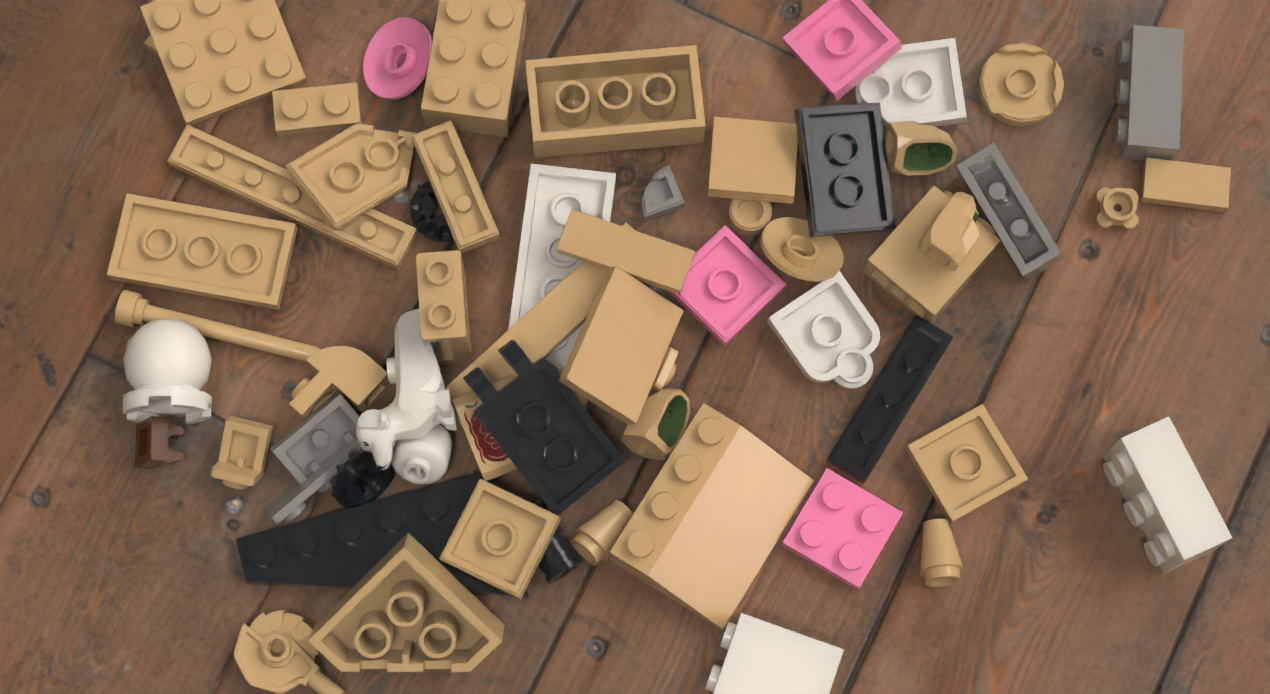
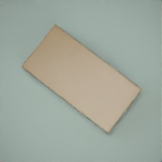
M1146 157L1143 162L1140 202L1225 213L1229 206L1231 168Z

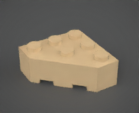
M408 533L314 625L308 641L340 672H360L361 669H387V672H424V669H451V672H471L502 642L505 625Z

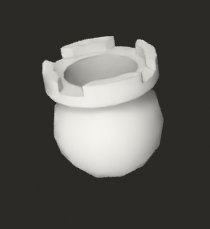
M154 319L143 325L128 340L123 364L126 380L134 390L123 395V414H127V420L140 423L151 416H185L186 425L203 422L211 418L212 396L200 390L208 382L212 358L206 340L196 327L180 319Z

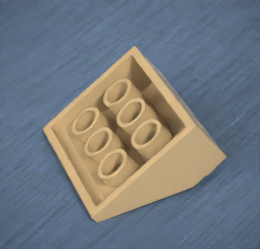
M703 403L610 550L609 561L723 631L814 480L744 427Z

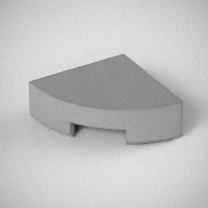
M670 165L657 171L645 188L642 198L644 222L684 208L685 202Z

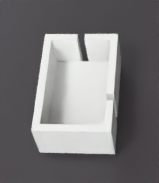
M1169 416L1122 437L1103 456L1106 462L1103 464V469L1108 481L1113 487H1119L1126 500L1123 507L1128 520L1134 527L1139 526L1141 531L1144 530L1147 536V542L1144 543L1146 555L1155 567L1160 566L1163 574L1211 553L1232 539L1224 520Z

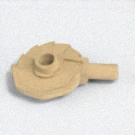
M278 610L267 615L263 612L252 622L250 627L243 623L235 646L234 658L249 685L279 694H284L299 685L310 686L318 694H345L342 688L320 672L321 669L315 663V656H319V651L308 641L313 629L303 622V617L285 613V610Z

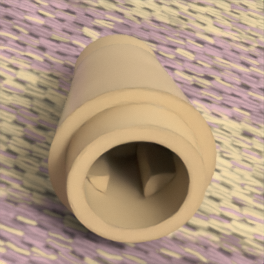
M614 500L610 505L574 530L575 537L570 541L571 546L581 558L594 566L601 560L607 561L610 550L631 519L632 511L621 501Z
M946 519L925 521L923 523L920 576L925 577V585L933 588H943L960 583V573L964 571V567L949 526V521Z

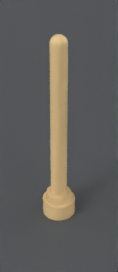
M128 290L121 292L115 310V323L134 327L136 324L144 325L145 322H150L154 319H180L196 327L202 336L307 362L311 355L321 350L317 346L150 305L149 300L143 299L142 294Z

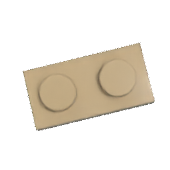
M357 82L272 91L275 131L278 137L346 130L356 123L362 124Z

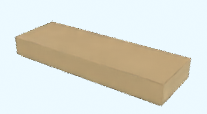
M447 121L411 135L457 249L461 251V254L500 239L498 229L452 121Z
M573 209L570 211L556 248L559 254L606 270L617 266L638 281L681 295L695 256L694 250Z

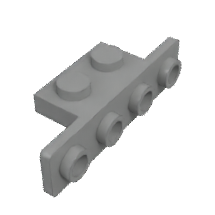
M336 392L270 448L297 481L264 510L275 524L282 520L288 522L294 519L306 507L304 503L306 499L317 490L319 493H322L331 487L329 481L338 474L336 465L344 464L348 460V452L357 454L361 448L356 436V425L360 416L339 392Z

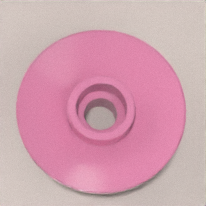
M400 17L383 25L372 37L364 56L363 74L367 86L374 94L384 99H399L413 92L422 83L427 75L432 47L431 34L424 24L413 18Z

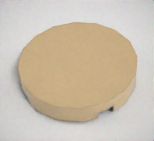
M1025 43L1005 45L998 49L995 54L991 55L982 67L978 82L981 102L990 115L1004 124L1024 127L1040 123L1052 114L1062 97L1064 81L1061 68L1057 62H1053L1046 55L1047 52L1038 46Z

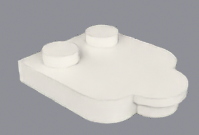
M955 38L902 45L901 50L878 67L874 73H871L857 84L855 90L857 103L880 102L882 122L885 126L891 122L914 121L919 125H934L935 127L966 123L967 115Z
M840 271L833 278L820 282L766 320L802 373L809 380L816 383H827L834 380L843 388L856 389L863 386L871 378L873 362L870 354L879 344L880 330Z

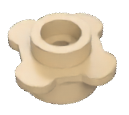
M1101 188L1096 194V200L1099 202V214L1096 216L1097 224L1104 229L1109 228L1111 225L1123 226L1127 230L1135 228L1139 222V218L1135 214L1139 199L1137 192L1131 188ZM1114 205H1119L1121 211L1116 212L1113 208Z

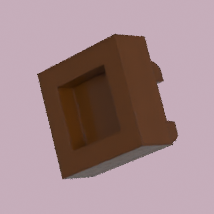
M151 416L136 424L135 468L153 469L182 460L184 452L172 451L168 446V439H178L184 436V428L170 423L167 417Z

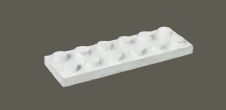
M531 163L508 330L582 263L580 260L557 253L556 249L571 209L611 222L616 173ZM583 324L546 358L560 377ZM587 400L586 405H585V407H584L586 411H587V403H588V400Z

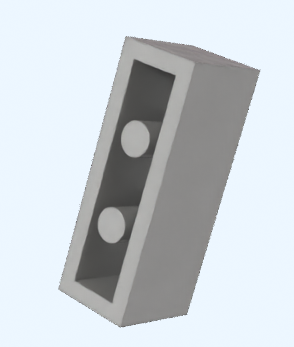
M1133 25L1126 39H1120L1117 63L1123 64V78H1119L1117 81L1115 102L1116 104H1122L1121 118L1116 119L1113 133L1114 144H1120L1119 159L1144 161L1148 157L1172 160L1179 151L1184 29Z
M994 143L956 165L1024 278L1029 280L1065 258L1002 153Z

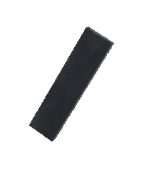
M916 315L826 462L864 484L943 356L953 336Z

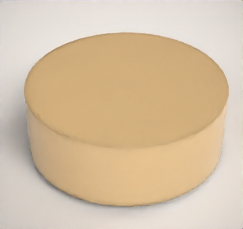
M733 199L730 203V224L737 232L743 235L752 236L763 232L765 226L771 220L772 207L770 202Z

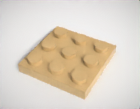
M156 0L140 6L186 125L196 124L272 95V91L287 90L307 82L275 0Z

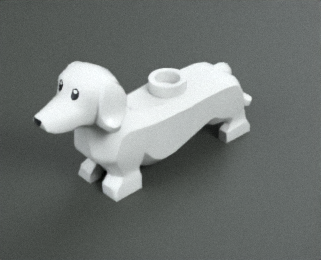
M419 309L411 310L401 315L395 326V357L387 358L386 361L390 385L396 384L395 399L386 408L381 410L371 409L363 412L358 418L356 425V436L360 447L365 452H372L379 470H385L390 466L393 448L396 447V440L423 437L438 424H443L447 430L456 431L455 407L451 406L450 391L445 390V384L433 351L436 346L435 341L424 342L421 339Z

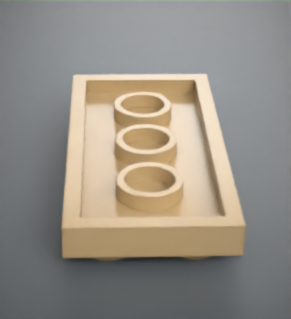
M127 193L107 276L110 280L279 310L298 228L295 223Z

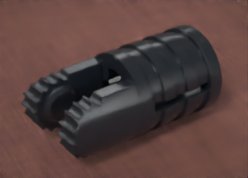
M540 497L531 501L532 504L549 511ZM559 525L539 563V568L546 575L545 579L548 584L562 579L582 564L580 557L575 555L574 549L568 544L565 535L561 533L562 529Z

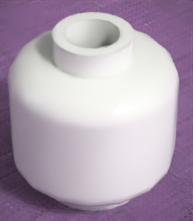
M438 424L423 437L396 440V447L393 448L391 461L395 472L404 480L415 484H430L440 480L448 469L452 451V439L449 432L442 425Z

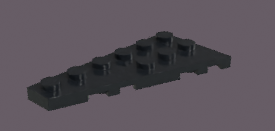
M481 473L236 539L245 580L248 584L294 587L320 586L334 589H349L358 583L409 533L474 596H512L439 559L480 479L483 480ZM493 478L491 480L486 481L496 487H499L497 478ZM527 589L522 598H529Z

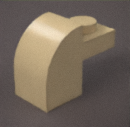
M349 346L327 347L317 351L307 359L311 370L316 375L313 379L306 377L296 386L291 394V397L294 399L289 405L293 412L303 421L336 392H339L351 406L362 414L390 386L388 375L372 358L356 348Z

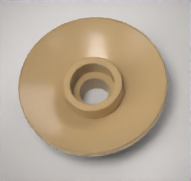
M796 217L777 218L770 221L761 234V247L767 258L781 271L795 278L815 282L825 281L833 278L843 265V251L837 240L833 236L810 237L808 220Z

